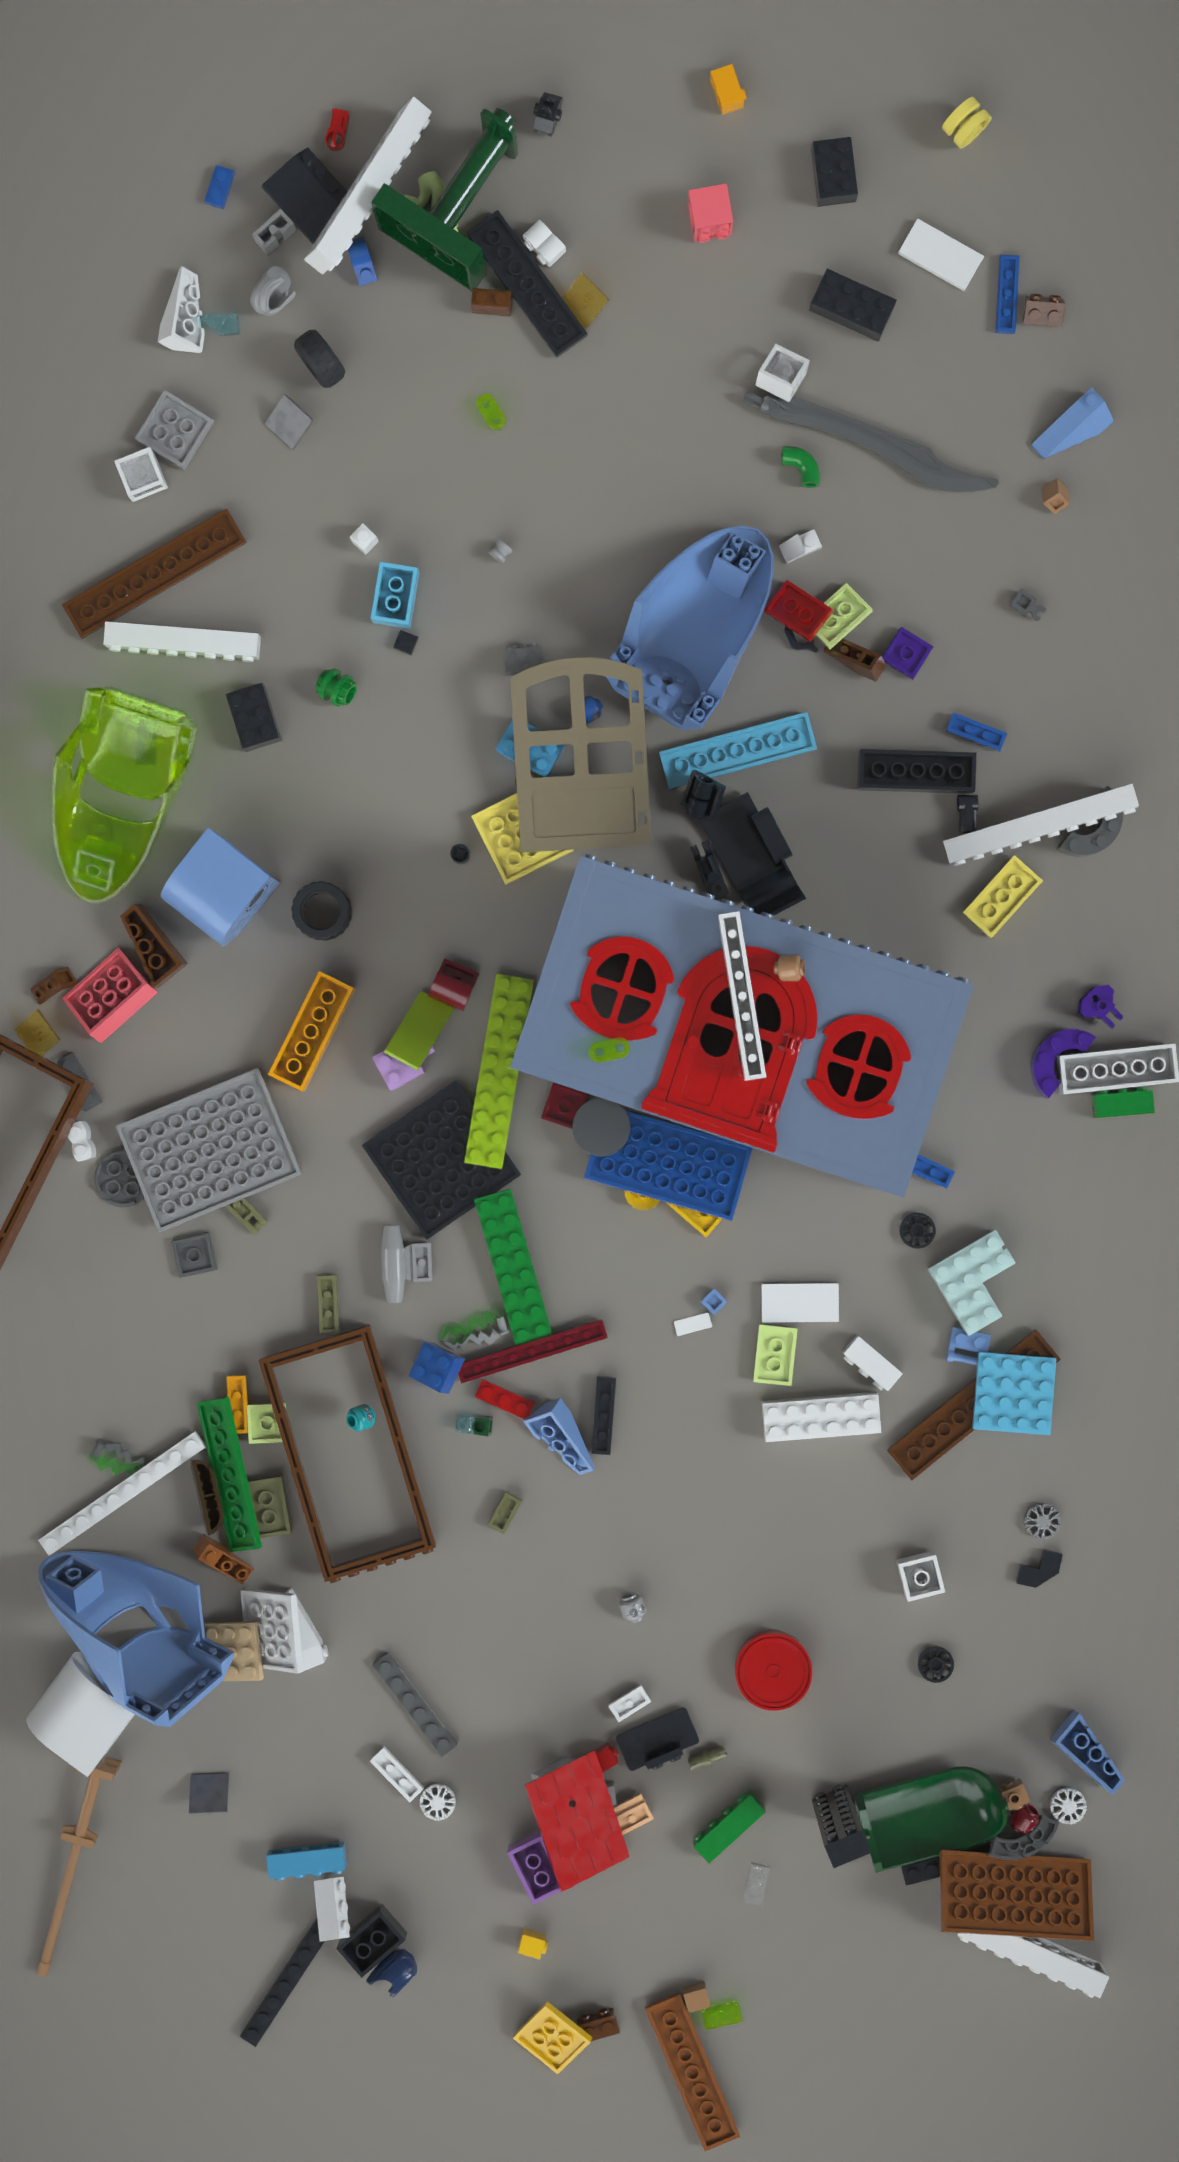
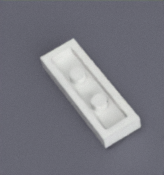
M385 1746L370 1759V1762L409 1802L424 1789L421 1783Z

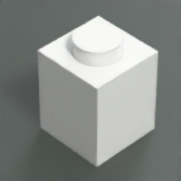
M363 523L350 536L352 543L365 555L379 542L377 536Z

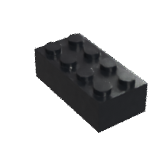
M827 268L813 297L809 311L879 342L897 299Z

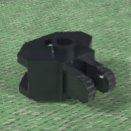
M547 92L543 93L539 103L536 102L533 114L536 115L533 127L534 132L540 130L547 132L548 136L552 137L557 121L559 122L561 119L563 97Z

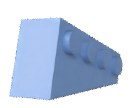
M1073 1710L1049 1740L1102 1788L1113 1795L1125 1779L1098 1742L1081 1714Z

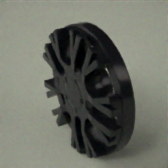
M912 1213L902 1220L899 1232L902 1241L906 1245L920 1249L928 1246L933 1241L936 1228L933 1220L926 1214ZM918 1216L924 1217L921 1223L917 1221ZM911 1217H914L916 1223H912ZM927 1220L929 1221L926 1226L922 1225ZM906 1221H909L911 1224L908 1228L904 1226ZM932 1226V1233H927L925 1229ZM909 1229L910 1233H903V1230ZM927 1234L931 1238L928 1240L924 1235ZM907 1235L912 1236L909 1242L904 1238ZM917 1238L915 1245H912L913 1239ZM919 1238H923L925 1244L919 1245Z
M931 1646L924 1649L920 1654L918 1669L927 1681L940 1683L951 1676L954 1670V1660L945 1648ZM931 1650H936V1654L934 1656L931 1655ZM940 1650H941V1651H943V1652H942L941 1656L939 1657L938 1654H939V1652H940ZM927 1653L931 1658L927 1659L924 1655ZM947 1654L950 1659L943 1661L942 1658ZM922 1659L927 1660L928 1663L926 1665H921ZM944 1664H951V1667L944 1666ZM942 1669L949 1671L945 1676L941 1673ZM931 1671L934 1672L933 1678L927 1677ZM938 1672L940 1675V1679H937L936 1673Z

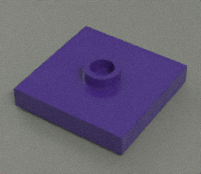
M900 627L882 658L885 664L913 680L934 646Z

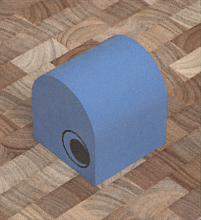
M207 828L167 880L161 892V898L223 947L229 944L247 926L280 882L221 835Z

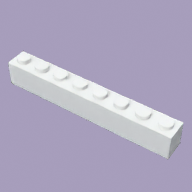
M105 622L103 645L113 652L128 649L130 653L147 651V654L158 655L159 652H166L168 656H177L179 653L185 654V657L190 658L204 655L206 659H216L217 656L223 657V660L228 661L242 658L244 662H254V659L259 660L261 637L258 633Z
M740 912L718 915V922L744 1081L766 1078Z

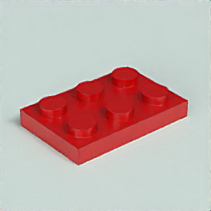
M786 580L766 606L764 612L811 642L833 613V609Z

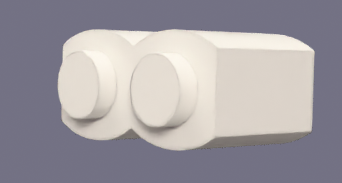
M540 220L522 235L523 245L529 252L533 251L537 254L536 258L542 265L552 266L566 252L565 245Z
M86 1121L75 1122L68 1134V1138L72 1142L74 1158L78 1162L95 1158L96 1147L91 1140V1130Z

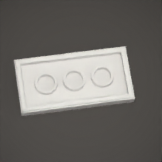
M920 219L916 220L898 252L902 257L962 291L966 290L984 258L980 253Z
M839 1283L761 1284L762 1323L839 1322Z

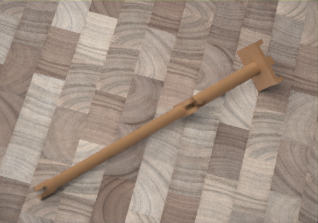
M106 1756L103 1757L90 1773L77 1824L63 1825L61 1839L71 1842L72 1846L42 1956L38 1963L36 1974L39 1976H46L48 1974L51 1963L50 1959L81 1846L92 1848L98 1839V1835L87 1829L100 1780L102 1778L112 1781L120 1769L122 1763L120 1760Z

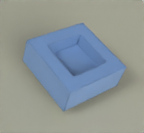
M713 1288L700 1302L715 1315L728 1301Z

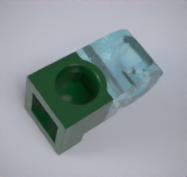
M456 1415L455 1431L490 1436L492 1434L493 1417Z

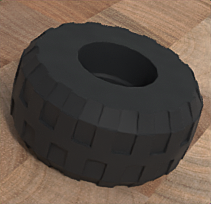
M308 330L295 340L294 348L297 354L323 388H331L344 378L346 371L342 363L317 330Z

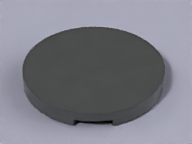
M594 1099L585 1103L577 1111L572 1125L573 1136L583 1151L599 1157L610 1156L622 1149L627 1142L630 1134V1121L627 1113L619 1104L606 1099Z
M126 1150L114 1151L102 1159L96 1168L94 1178L97 1192L107 1203L116 1207H130L145 1199Z

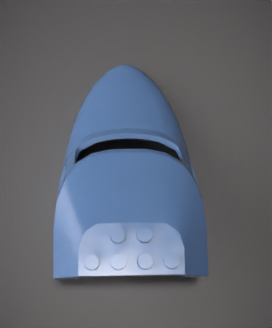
M61 1552L47 1557L39 1567L40 1587L53 1614L80 1649L108 1695L126 1710L154 1725L171 1727L224 1680L234 1658V1652L205 1637L200 1586L198 1583L142 1561L102 1552ZM138 1606H143L157 1624V1627L142 1631L130 1638L119 1648L96 1635L113 1618L126 1610ZM158 1606L176 1610L189 1630L171 1627Z

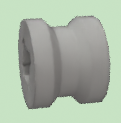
M497 539L494 548H491L488 552L496 560L504 563L505 557L512 553V549Z

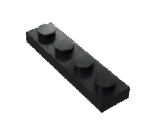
M597 1376L591 1454H611L616 1378Z

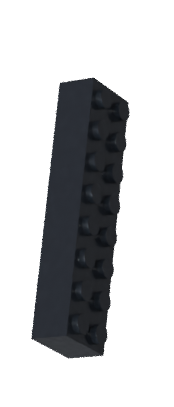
M837 1785L832 1788V1791L818 1793L811 1799L823 1844L833 1868L871 1853L856 1805L847 1785Z

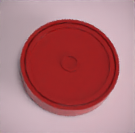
M777 1630L763 1631L750 1637L740 1648L735 1660L736 1682L742 1695L754 1706L769 1711L784 1710L797 1704L807 1693L812 1681L811 1660L803 1644L794 1636Z

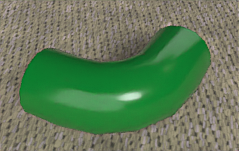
M782 446L781 465L794 466L799 469L802 487L815 488L820 486L819 467L814 457L802 448Z

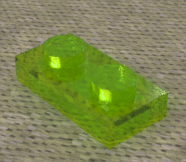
M738 2001L701 2010L705 2031L743 2022Z

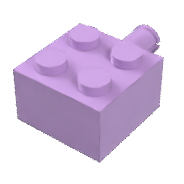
M433 1047L431 1048L428 1055L435 1052ZM384 1051L372 1057L390 1091H394L426 1073L422 1065L417 1071L384 1053Z

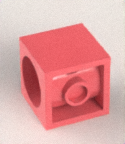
M727 184L689 190L688 210L694 242L704 243L712 238L725 239L732 235L733 217Z

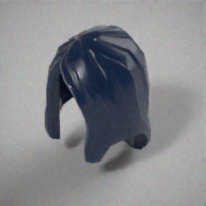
M405 1949L394 1950L374 1968L366 1982L369 1985L379 1980L390 1982L392 1986L388 1990L391 1993L389 1996L394 1997L417 1974V1964L414 1956Z

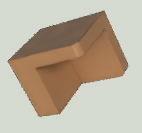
M1058 478L1041 489L1043 504L1054 514L1070 505L1069 490Z
M705 1982L683 1987V1995L689 2013L711 2006Z

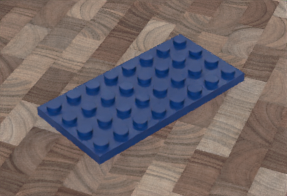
M625 1111L630 1121V1134L623 1148L610 1156L599 1157L590 1155L584 1176L586 1180L732 1221L752 1148L730 1140Z

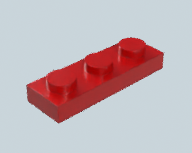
M482 1379L475 1394L476 1398L523 1419L530 1415L535 1403L485 1379Z

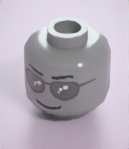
M635 1592L622 1596L619 1608L624 1620L631 1621L632 1623L641 1621L643 1619L642 1616L647 1611L642 1596L637 1595Z

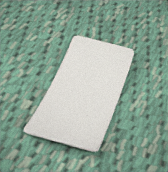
M704 1313L674 1321L677 1336L712 1328L709 1313Z

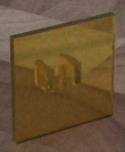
M583 272L562 298L585 329L590 326L609 301Z
M39 1009L33 1012L15 1029L27 1047L41 1056H44L61 1040Z

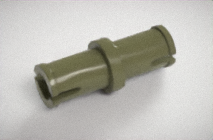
M724 1745L709 1752L707 1750L703 1751V1754L691 1759L689 1758V1765L697 1762L690 1766L691 1770L694 1771L706 1765L711 1766L713 1762L728 1758L727 1752L719 1754L726 1750Z

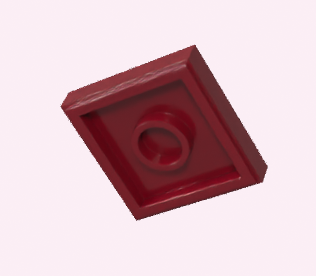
M553 1082L541 1119L572 1129L574 1117L580 1107L587 1103L589 1094Z

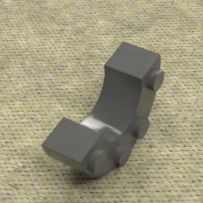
M1106 786L1102 789L1100 793L1107 792L1112 789L1109 786ZM1123 812L1116 814L1117 818L1111 820L1099 819L1095 831L1089 835H1079L1075 832L1069 833L1057 850L1074 857L1089 856L1104 850L1118 836L1123 822Z

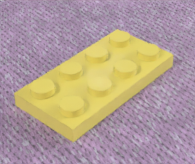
M1014 855L962 913L989 938H992L1043 880Z

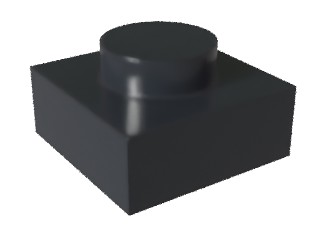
M400 630L393 648L412 656L419 638Z

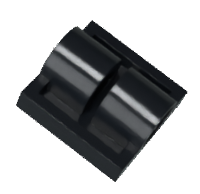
M696 769L692 770L681 805L686 808V813L691 817L705 818L710 822L715 821L726 786Z

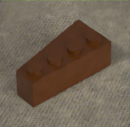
M134 904L120 915L128 935L135 945L137 955L140 956L144 965L143 968L150 978L152 988H159L188 964L142 904Z

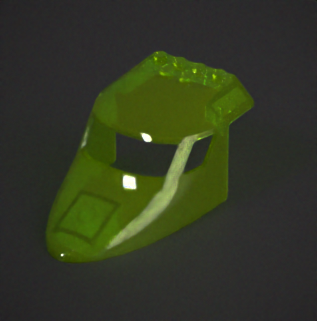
M97 687L85 690L80 723L56 753L53 768L52 829L57 859L65 880L73 892L82 900L90 903H100L115 897L131 882L143 865L159 836L184 780L192 758L198 725L185 711L115 687ZM79 745L81 760L73 778L71 763ZM86 771L99 783L118 792L148 800L163 798L160 810L152 821L136 822L112 816L91 806L80 796Z

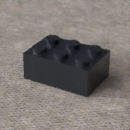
M851 137L813 141L811 154L818 207L856 202L858 189Z
M263 683L225 694L242 749L245 752L282 741L268 693Z
M381 1904L349 1932L350 1937L340 1939L336 1949L362 1978L406 1940L407 1932L388 1909Z

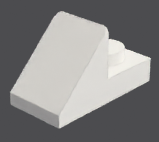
M813 529L800 536L796 534L779 545V548L787 564L821 549L822 545Z

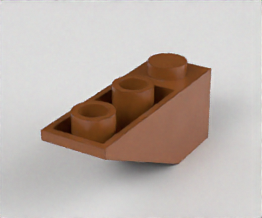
M203 1534L193 1548L198 1560L242 1585L254 1570L253 1567L233 1552H229V1549L206 1534Z

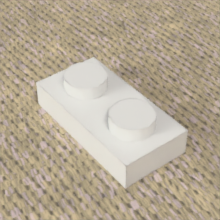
M640 1684L608 1704L617 1721L620 1722L651 1703V1699Z

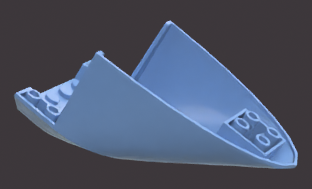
M747 526L721 529L692 544L669 562L634 601L622 642L609 658V660L625 663L642 670L644 709L680 730L702 729L720 703L763 613L774 574V555L769 540L759 529ZM607 677L613 689L629 699L628 683ZM663 680L670 681L671 685L664 684ZM638 690L632 691V701L639 703Z

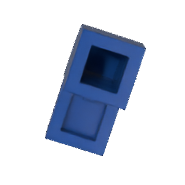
M364 237L352 240L353 243L349 247L348 252L359 286L377 281Z

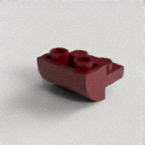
M444 958L428 996L464 1011L480 973Z

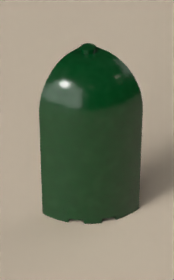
M966 1766L952 1767L854 1794L865 1835L870 1837L867 1839L876 1873L940 1856L941 1850L959 1851L983 1844L997 1836L1004 1829L1007 1823L1006 1811L1009 1810L1006 1798L1002 1799L996 1783L986 1773Z

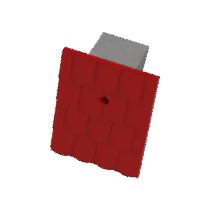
M595 1750L576 1759L564 1757L531 1774L533 1781L525 1784L524 1787L560 1892L570 1889L630 1857Z

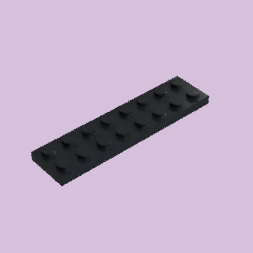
M498 210L467 232L471 241L482 248L484 259L505 288L511 291L513 299L556 358L588 336V333Z

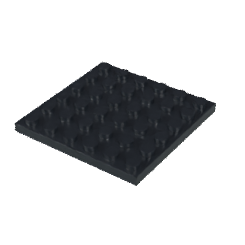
M457 1080L361 1145L426 1240L476 1206L475 1198L496 1193L522 1175L506 1151L502 1169L464 1163L474 1105Z

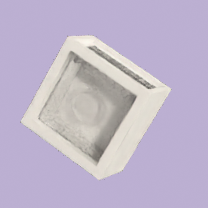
M775 344L758 372L755 386L790 402L806 376L810 360Z
M151 447L114 461L127 495L132 502L168 488Z

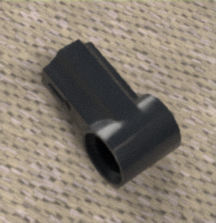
M958 795L959 832L977 831L976 812L978 811V795Z

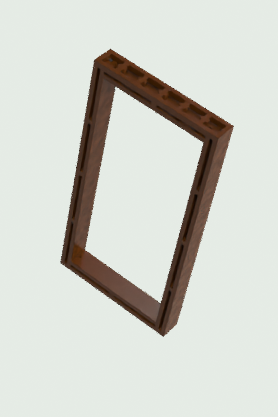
M0 1034V1055L2 1051H5L72 1088L0 1230V1270L94 1084Z
M364 1326L260 1358L258 1360L324 1581L335 1583L346 1575L349 1578L359 1575V1571L367 1569V1572L378 1569V1565L385 1564V1566L397 1563L396 1560L401 1558L409 1560L415 1557L414 1554L433 1552V1548H436V1542L371 1326ZM363 1340L422 1538L333 1565L274 1367Z

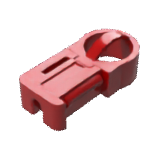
M332 109L330 128L328 127L325 136L327 147L332 151H340L345 145L349 122V113L346 110ZM339 135L342 141L339 145L335 146L336 136ZM332 136V141L330 145L329 138Z

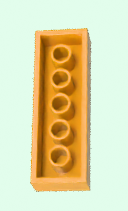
M319 971L268 1075L305 1092L356 989Z

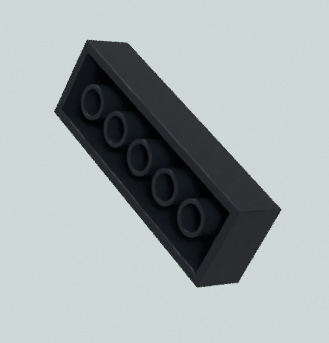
M860 749L858 752L857 790L972 794L975 792L977 752Z

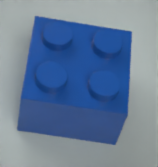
M424 1341L409 1377L439 1393L449 1394L465 1359L433 1342Z

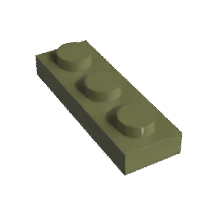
M337 1275L317 1276L320 1334L339 1333Z

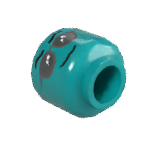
M358 1405L348 1411L346 1422L354 1431L360 1432L373 1427L376 1414L369 1405Z

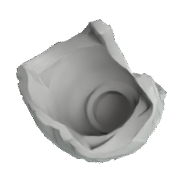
M270 267L251 291L250 303L257 313L268 316L274 315L295 297L294 289L288 294L291 280L288 273L282 267Z

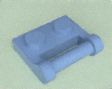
M952 1327L946 1361H958L977 1365L978 1358L954 1353L955 1347L975 1352H988L991 1335L975 1332L967 1336L963 1329Z

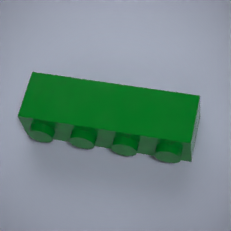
M750 1790L746 1793L742 1792L732 1806L728 1805L724 1808L722 1815L718 1819H712L706 1830L699 1831L694 1836L693 1847L710 1864L766 1813L765 1806Z

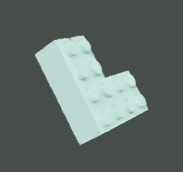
M996 1230L928 1269L967 1336L972 1335L1002 1317L983 1282L1014 1265L1016 1262L1007 1248L1003 1250L1002 1246L1005 1244Z

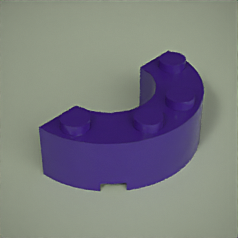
M1067 1029L1048 1035L1038 1044L1033 1052L1030 1068L1032 1081L1044 1098H1050L1061 1084L1054 1073V1062L1057 1056L1067 1049H1074L1080 1053L1085 1052L1096 1036L1079 1029Z

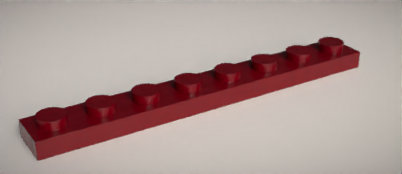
M597 1320L463 1362L458 1373L461 1384L606 1339L608 1336L603 1320Z

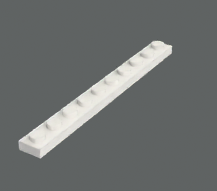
M194 1431L38 1541L50 1556L206 1447L205 1443L198 1433Z

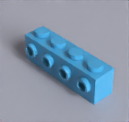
M345 1841L272 1849L266 1855L269 1879L274 1878V1880H283L290 1876L302 1878L308 1874L321 1876L326 1872L339 1874L346 1870L347 1867Z

